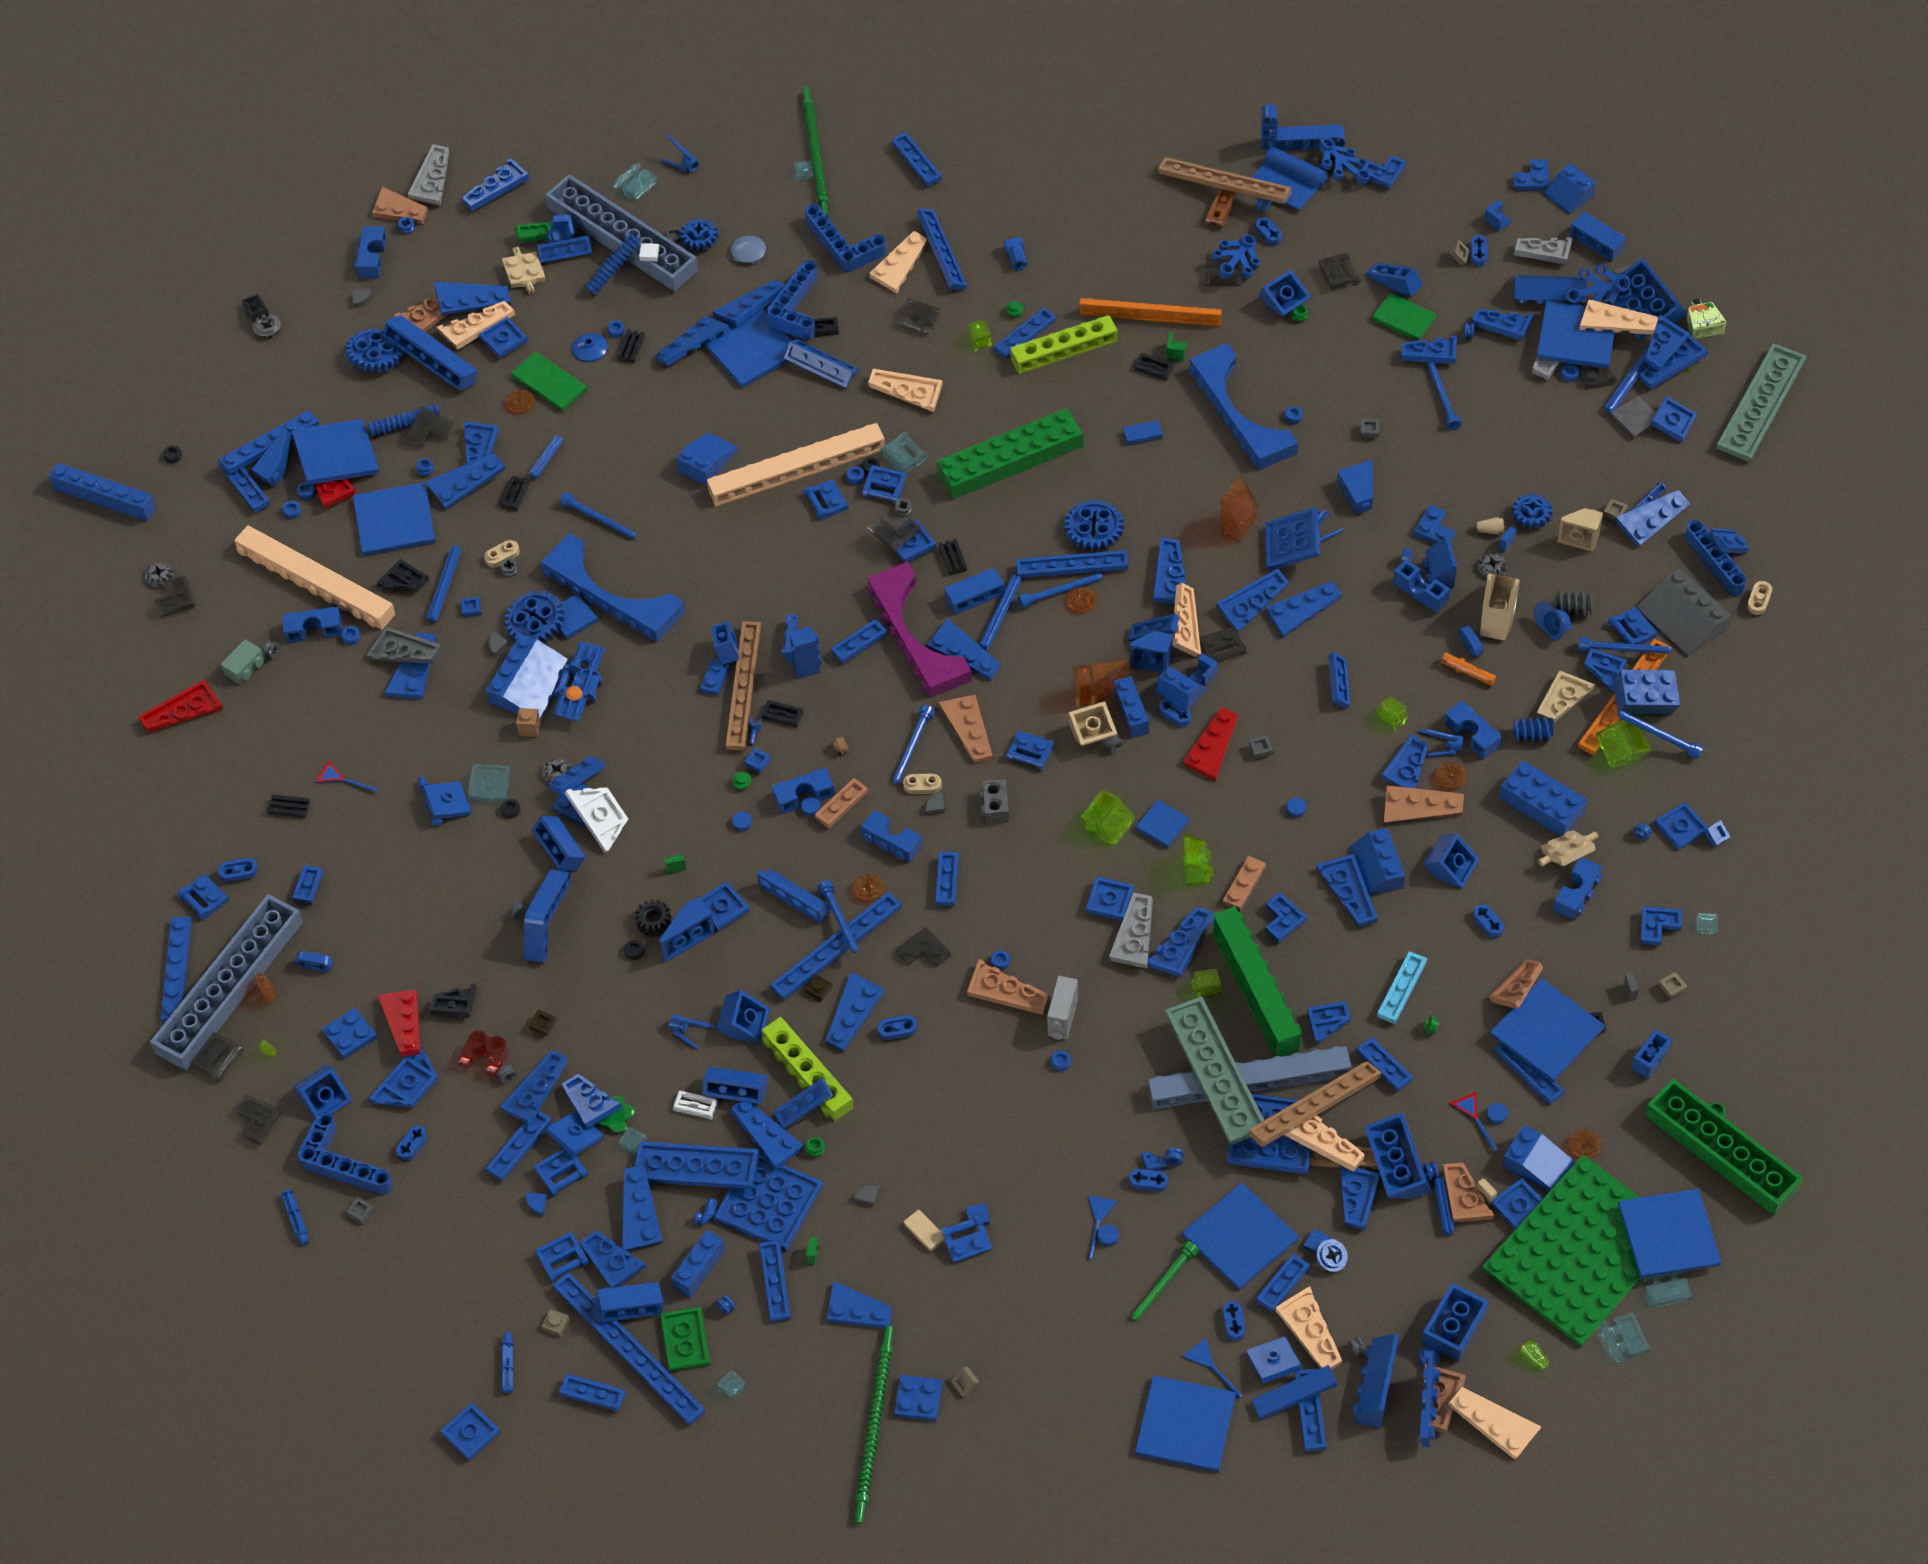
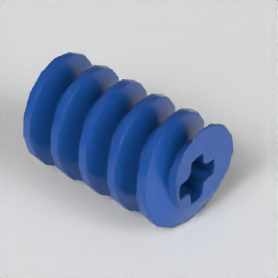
M1552 717L1549 723L1547 718H1543L1541 723L1539 718H1535L1534 723L1531 718H1528L1526 723L1523 718H1520L1518 723L1516 718L1513 719V734L1517 742H1519L1521 737H1523L1524 742H1527L1528 737H1531L1532 742H1534L1536 736H1538L1540 742H1542L1544 736L1550 742L1554 731Z

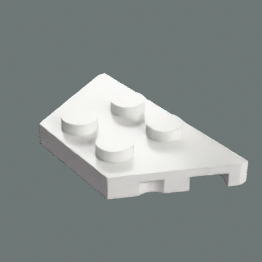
M586 788L578 791L566 790L565 795L606 854L626 824L627 816L608 788Z

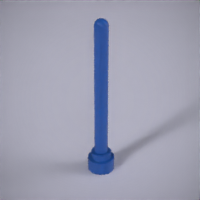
M1428 362L1429 371L1447 415L1445 421L1449 430H1456L1462 424L1460 418L1453 413L1435 363Z
M565 492L561 496L560 505L566 508L573 507L631 539L636 537V533L577 502L574 495Z
M1097 573L1032 595L1026 593L1019 594L1017 596L1021 609L1028 608L1034 601L1100 581L1103 575Z
M1580 637L1579 652H1587L1590 648L1669 654L1671 652L1669 646L1597 642L1588 639V637Z
M921 705L919 709V721L893 777L895 784L901 781L923 728L935 713V710L928 705Z
M1624 711L1618 712L1619 718L1686 750L1689 757L1697 759L1703 749L1702 745L1696 742L1689 744Z
M824 880L818 884V892L827 899L851 952L857 953L859 948L833 896L834 887L831 881Z

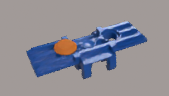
M579 641L573 661L570 665L563 666L561 680L558 688L553 693L555 697L559 698L553 716L579 722L587 698L591 699V703H595L597 698L596 688L597 686L600 687L603 681L601 674L597 670L605 647ZM581 663H588L590 667L582 669L579 665ZM570 675L575 676L572 686L566 687Z

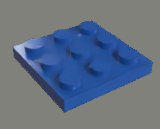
M1316 507L1265 523L1266 567L1269 571L1320 556L1319 515Z

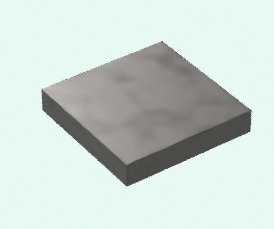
M1638 396L1611 412L1610 417L1631 438L1636 439L1654 428L1650 423L1656 412Z

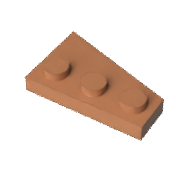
M382 187L372 214L373 217L397 221L403 217H411L414 223L423 224L428 210L426 206Z
M1526 959L1489 996L1491 1002L1519 1009L1543 969L1542 964L1539 961Z
M1464 1163L1443 1164L1442 1171L1453 1223L1493 1219L1494 1214L1488 1209L1484 1197L1477 1190L1475 1182Z
M1436 1367V1369H1440V1382H1436L1435 1387L1438 1388L1439 1394L1438 1401H1434V1407L1437 1408V1419L1433 1420L1432 1427H1435V1431L1446 1433L1454 1410L1448 1404L1464 1386L1466 1375Z

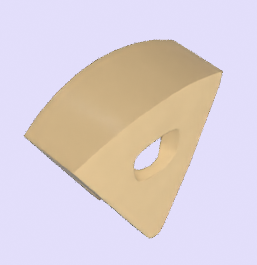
M1488 574L1483 601L1481 636L1506 640L1515 614L1520 579Z

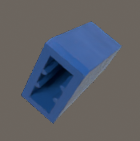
M1372 460L1339 470L1337 483L1354 513L1358 514L1372 509Z

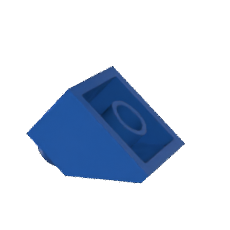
M1569 164L1556 175L1546 190L1545 196L1568 214H1571L1594 197L1596 182L1573 164Z
M1291 269L1262 287L1259 294L1267 307L1281 316L1286 315L1312 298Z
M1448 536L1425 551L1422 566L1424 570H1427L1426 580L1428 584H1431L1436 579L1451 589L1455 586L1457 564Z
M1152 631L1131 642L1130 667L1163 673L1169 667L1172 657V634Z
M1168 667L1158 677L1155 693L1187 710L1208 691V688L1180 671Z
M1455 833L1440 835L1423 865L1435 878L1457 888H1463L1479 858L1460 836Z
M742 990L725 996L716 1030L731 1039L760 1043L763 1037L762 1029L766 1026L770 1008Z
M327 1064L293 1085L299 1098L314 1118L324 1111L333 1114L352 1101L333 1067Z

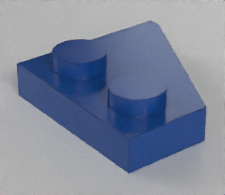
M1346 1001L1307 1008V1015L1315 1044L1321 1043L1351 1020Z

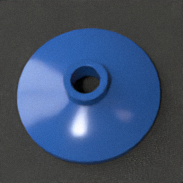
M587 333L579 336L573 342L572 352L581 361L593 362L601 359L606 354L608 346L606 340L601 335Z

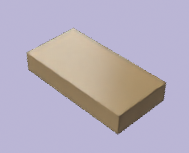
M919 1209L903 1221L904 1226L930 1252L945 1241L942 1232Z

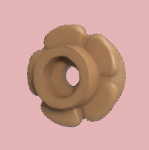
M844 736L836 737V741L833 742L837 753L841 752L844 755V752L849 751Z

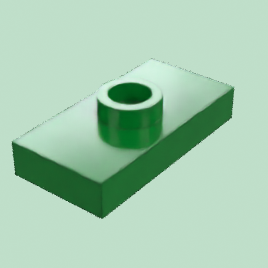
M549 222L515 225L518 242L546 240L547 234L551 230Z

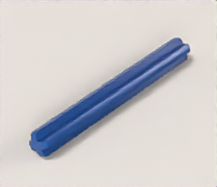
M1647 348L1605 405L1604 409L1608 414L1616 410L1647 366V363L1644 362L1648 352Z
M457 545L452 546L429 609L427 620L431 623L438 620L462 550Z
M1012 575L979 643L984 650H988L1020 585V576Z

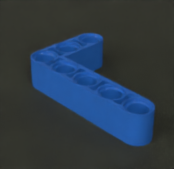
M1266 104L1261 108L1260 139L1261 148L1265 151H1268L1271 147L1280 150L1319 149V142L1324 138L1332 139L1335 142V146L1343 147L1346 143L1344 127L1341 125L1278 127L1276 106Z
M810 204L806 206V224L843 271L852 272L885 256L887 251L886 239L883 235L876 234L850 246L818 205Z
M804 261L767 309L768 325L803 340H810L815 336L814 319L794 310L817 281V263L815 261Z
M550 869L530 904L524 919V960L545 963L548 954V924L569 888L570 872Z
M324 1111L319 1113L298 1152L302 1167L307 1171L381 1195L391 1192L393 1183L390 1174L385 1169L326 1151L336 1133L337 1126L330 1112Z

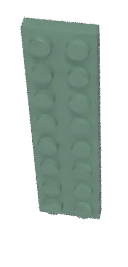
M1774 343L1772 344L1721 436L1716 449L1751 462L1804 365L1806 355Z
M1203 997L1166 1009L1165 1015L1229 1144L1232 1145L1251 1138L1248 1135L1249 1129L1263 1122L1264 1119Z

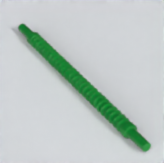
M804 87L803 107L818 204L825 215L829 217L827 207L829 200L823 172L814 103L810 96L809 87Z
M891 1326L885 1327L883 1345L880 1346L879 1350L881 1355L878 1356L880 1360L878 1361L879 1366H877V1377L875 1378V1388L873 1389L875 1393L872 1394L874 1399L871 1400L873 1404L870 1406L872 1410H870L869 1420L871 1421L868 1422L869 1427H867V1430L869 1432L866 1433L867 1438L865 1441L867 1443L864 1444L866 1449L863 1450L865 1454L862 1456L864 1460L861 1462L863 1466H861L860 1476L862 1477L859 1478V1489H857L859 1494L856 1495L855 1499L857 1508L854 1523L863 1524L865 1505L869 1502L868 1494L870 1491L868 1489L871 1488L869 1483L872 1482L870 1478L873 1476L871 1472L874 1470L872 1466H874L873 1461L875 1460L873 1455L876 1454L875 1449L878 1443L876 1438L879 1437L878 1432L880 1429L878 1427L881 1426L879 1421L882 1420L880 1416L882 1415L881 1410H883L882 1405L884 1404L882 1399L885 1398L886 1390L884 1388L887 1387L885 1383L888 1381L886 1377L889 1376L887 1372L889 1371L888 1366H890L889 1361L893 1351L891 1342L894 1328Z

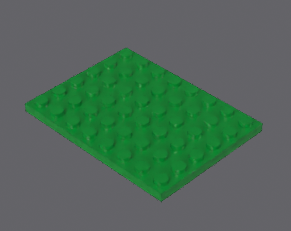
M1583 1154L1483 1265L1482 1271L1578 1346L1582 1347L1642 1279L1639 1277L1618 1207L1619 1201L1640 1197Z

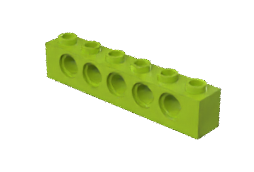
M1110 315L1100 317L1087 323L1085 322L1023 344L1015 345L1010 348L1011 360L1018 374L1118 342V330Z
M779 1017L762 1029L763 1038L761 1040L765 1047L773 1050L775 1058L786 1065L787 1072L797 1078V1082L803 1090L820 1079L826 1081L834 1098L821 1105V1110L826 1117L830 1116L835 1122L854 1109L852 1097L782 1017Z

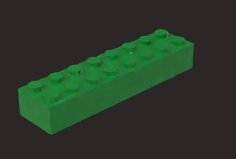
M1066 408L937 460V474L954 500L1082 448L1083 432Z
M1234 906L1213 914L1212 935L1274 1057H1285L1299 1053L1302 1030L1299 1024H1295L1293 1012L1285 1004L1284 994L1282 991H1278L1277 981L1273 975H1270L1267 961L1265 959L1262 960L1260 948L1252 940L1251 930L1245 927L1242 913H1238Z
M1674 1078L1647 1104L1645 1116L1772 1215L1775 1216L1800 1190L1803 1181L1802 1176Z

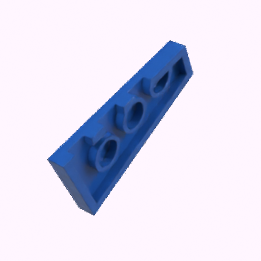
M1330 581L1267 606L1266 612L1282 638H1285L1293 629L1296 630L1301 627V624L1306 620L1314 618L1315 614L1319 611H1324L1340 600L1341 593L1335 583Z
M1195 907L1180 923L1181 926L1168 936L1169 939L1156 949V953L1151 958L1148 957V967L1182 977L1213 921L1214 912Z
M850 972L828 1033L826 1044L844 1053L884 995L885 989Z
M1424 1351L1427 1369H1423L1424 1388L1426 1390H1422V1407L1425 1410H1421L1420 1441L1422 1447L1430 1448L1431 1440H1435V1427H1432V1422L1437 1419V1408L1434 1407V1401H1438L1439 1392L1438 1388L1435 1387L1436 1382H1440V1369H1436L1433 1351Z

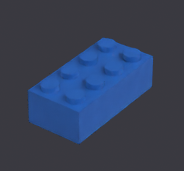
M1524 760L1501 785L1499 799L1560 836L1570 831L1586 811L1588 799Z

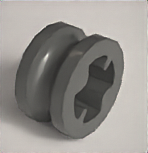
M906 498L897 500L895 503L897 515L906 517L911 514L912 504L910 500Z
M512 558L503 560L501 562L502 574L507 577L516 575L518 572L517 562Z
M267 640L263 647L264 656H269L272 659L275 658L279 649L278 643H272V641Z
M1118 735L1110 737L1106 741L1105 747L1110 749L1112 753H1115L1123 746L1124 740L1119 738Z
M518 900L511 904L508 910L514 919H520L525 916L528 907L522 900Z
M508 1064L497 1071V1076L500 1078L501 1083L507 1084L517 1077V1072L511 1064Z
M1357 1336L1355 1340L1352 1338L1348 1340L1354 1357H1357L1359 1353L1362 1355L1366 1353L1360 1336Z

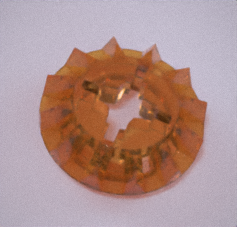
M527 389L512 390L511 394L507 395L506 406L512 412L524 413L534 405L533 394L528 392ZM519 397L522 398L521 404H519V402H518V398H519Z
M1080 586L1078 589L1073 588L1067 595V605L1076 612L1090 611L1096 604L1094 591L1089 590L1088 587L1082 588ZM1078 596L1085 597V601L1078 600Z
M1455 762L1443 763L1436 771L1437 783H1440L1442 788L1448 787L1450 790L1452 788L1459 789L1466 781V770ZM1448 773L1454 776V780L1448 778Z
M863 874L855 880L853 890L856 897L861 898L862 901L869 900L871 902L873 899H879V896L883 894L884 882L876 874ZM867 883H869V885H871V891H870V892H868L867 889H866V888H867V885H868Z
M261 973L255 975L256 984L267 1001L272 1002L276 1000V992L268 978Z
M1580 1129L1571 1135L1569 1147L1571 1153H1574L1577 1158H1580L1583 1154L1588 1158H1595L1601 1151L1602 1141L1594 1131ZM1589 1140V1147L1582 1150V1144Z

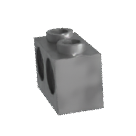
M1006 779L983 781V789H979L980 800H984V805H981V815L985 816L986 824L1009 822Z

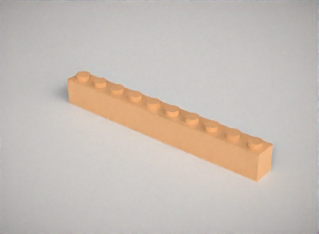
M877 423L866 425L863 428L852 430L839 436H833L830 439L816 442L806 447H800L797 450L782 453L779 456L765 459L755 464H749L740 469L713 476L707 479L708 491L715 506H719L885 450V438Z
M249 525L234 540L236 550L242 556L246 555L255 563H260L266 566L268 570L279 573L284 579L292 580L297 586L304 587L312 594L323 597L328 603H334L341 610L352 613L357 619L367 621L372 627L376 626L382 630L396 615L393 604Z

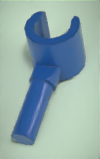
M753 718L750 719V745H754L755 736L761 730V719H759L757 724H753Z

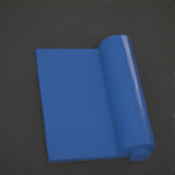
M1271 147L1268 150L1265 163L1251 177L1291 187L1292 193L1285 204L1299 211L1328 181L1326 171L1275 147Z

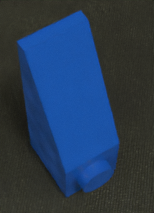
M1376 263L1366 273L1371 279L1402 295L1412 296L1422 286L1416 268Z
M284 428L251 469L258 479L271 487L280 482L285 473L293 439L287 429Z

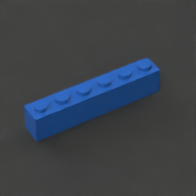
M402 315L386 321L383 333L385 338L453 387L462 391L475 384L478 371L476 368Z
M57 463L49 474L52 487L57 491L145 521L149 520L156 509L152 494L61 463Z

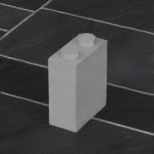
M1058 976L1047 1016L1048 1036L1054 1039H1068L1078 1002V979Z

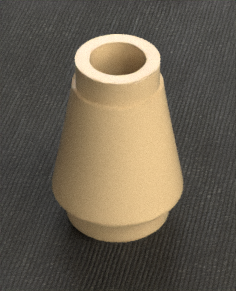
M1494 517L1477 522L1478 533L1496 535L1504 533V519Z

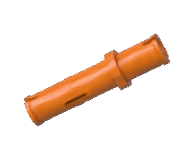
M1447 652L1442 657V664L1456 669L1455 671L1458 673L1462 672L1491 687L1494 685L1495 679H1497L1496 675L1465 662L1464 658L1459 659Z

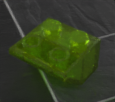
M1620 720L1595 734L1610 767L1642 761L1652 751L1643 729L1625 720Z
M1102 789L1082 815V829L1115 846L1135 819V815L1119 797Z

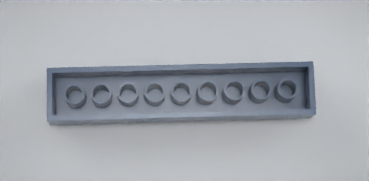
M570 174L545 194L548 209L557 215L570 214L571 221L576 224L578 229L613 252L619 249L618 246L622 245V241L625 242V238L629 237V233L634 234L641 243L659 244L657 261H640L641 245L639 244L638 248L634 249V253H631V256L626 259L674 292L698 272L696 256Z
M267 894L150 1041L154 1053L187 1071L303 924L300 911Z

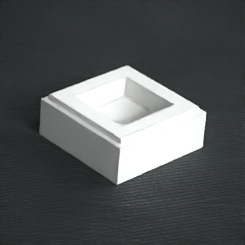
M642 243L639 255L640 261H657L659 244Z

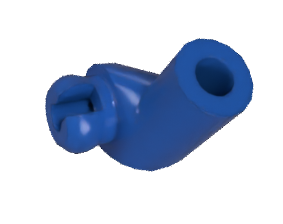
M712 1198L708 1199L704 1213L697 1212L693 1221L700 1226L705 1225L714 1216L717 1201Z

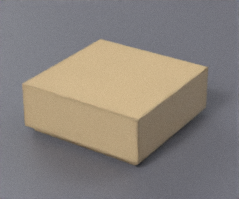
M1483 1178L1478 1182L1477 1190L1482 1194L1489 1206H1491V1201L1496 1198L1497 1191Z

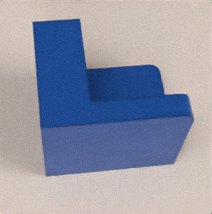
M1499 200L1486 208L1484 218L1498 232L1511 224V220L1502 213L1503 203Z
M570 214L552 217L550 228L553 241L572 239L574 231Z
M1202 654L1198 658V668L1190 678L1206 687L1218 674V662Z

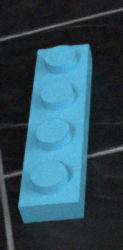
M1410 951L1408 952L1377 1013L1378 1018L1396 1024L1427 963V958Z

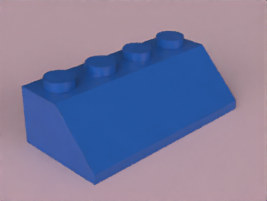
M1514 275L1513 298L1518 299L1517 302L1528 303V300H1535V303H1546V300L1564 303V301H1567L1564 295L1568 288H1587L1588 280L1580 277ZM1573 292L1569 293L1570 298L1573 297ZM1587 295L1581 296L1577 302H1571V304L1581 305L1582 302H1586Z
M1403 1112L1364 1126L1388 1198L1414 1199L1431 1193Z
M1399 1334L1373 1338L1372 1345H1367L1365 1358H1369L1368 1364H1363L1361 1376L1365 1377L1364 1383H1359L1357 1395L1361 1396L1360 1402H1355L1353 1414L1357 1415L1356 1423L1381 1428L1397 1353Z

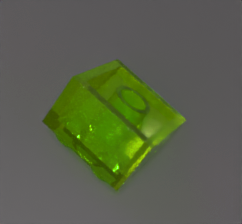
M1183 833L1182 856L1187 887L1210 885V877H1214L1213 865H1209L1208 861L1211 860V850L1207 849L1206 841L1191 834Z

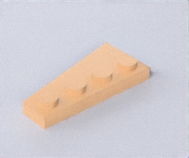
M913 231L869 273L870 278L897 294L900 285L906 280L908 272L914 267L916 259H919L927 246L928 239Z
M1589 300L1579 330H1586V328H1594V331L1609 329L1619 333L1625 330L1634 334L1653 335L1659 317Z
M503 301L484 308L483 312L479 314H469L468 318L461 321L458 319L453 320L448 326L440 325L437 327V330L458 350L478 338L479 333L507 316L508 318L513 317L515 312L513 308Z
M878 369L872 370L868 382L870 388L932 412L935 411L943 385L942 380Z
M1180 583L1176 585L1174 613L1179 616L1176 633H1173L1172 646L1197 657L1201 655L1194 589Z
M1317 1115L1284 1134L1353 1172L1364 1159L1365 1154L1347 1139L1340 1138L1337 1135V1131L1332 1127L1328 1128L1324 1125L1322 1119Z
M1309 1286L1278 1305L1275 1311L1317 1366L1322 1368L1329 1365L1333 1370L1342 1364V1359L1333 1338L1329 1334L1326 1322L1322 1318L1320 1308Z
M1463 1387L1448 1404L1514 1460L1541 1428V1426Z

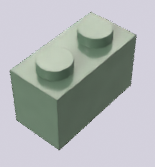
M245 639L220 665L226 677L241 685L251 677V674L257 668L262 666L265 658L262 649Z

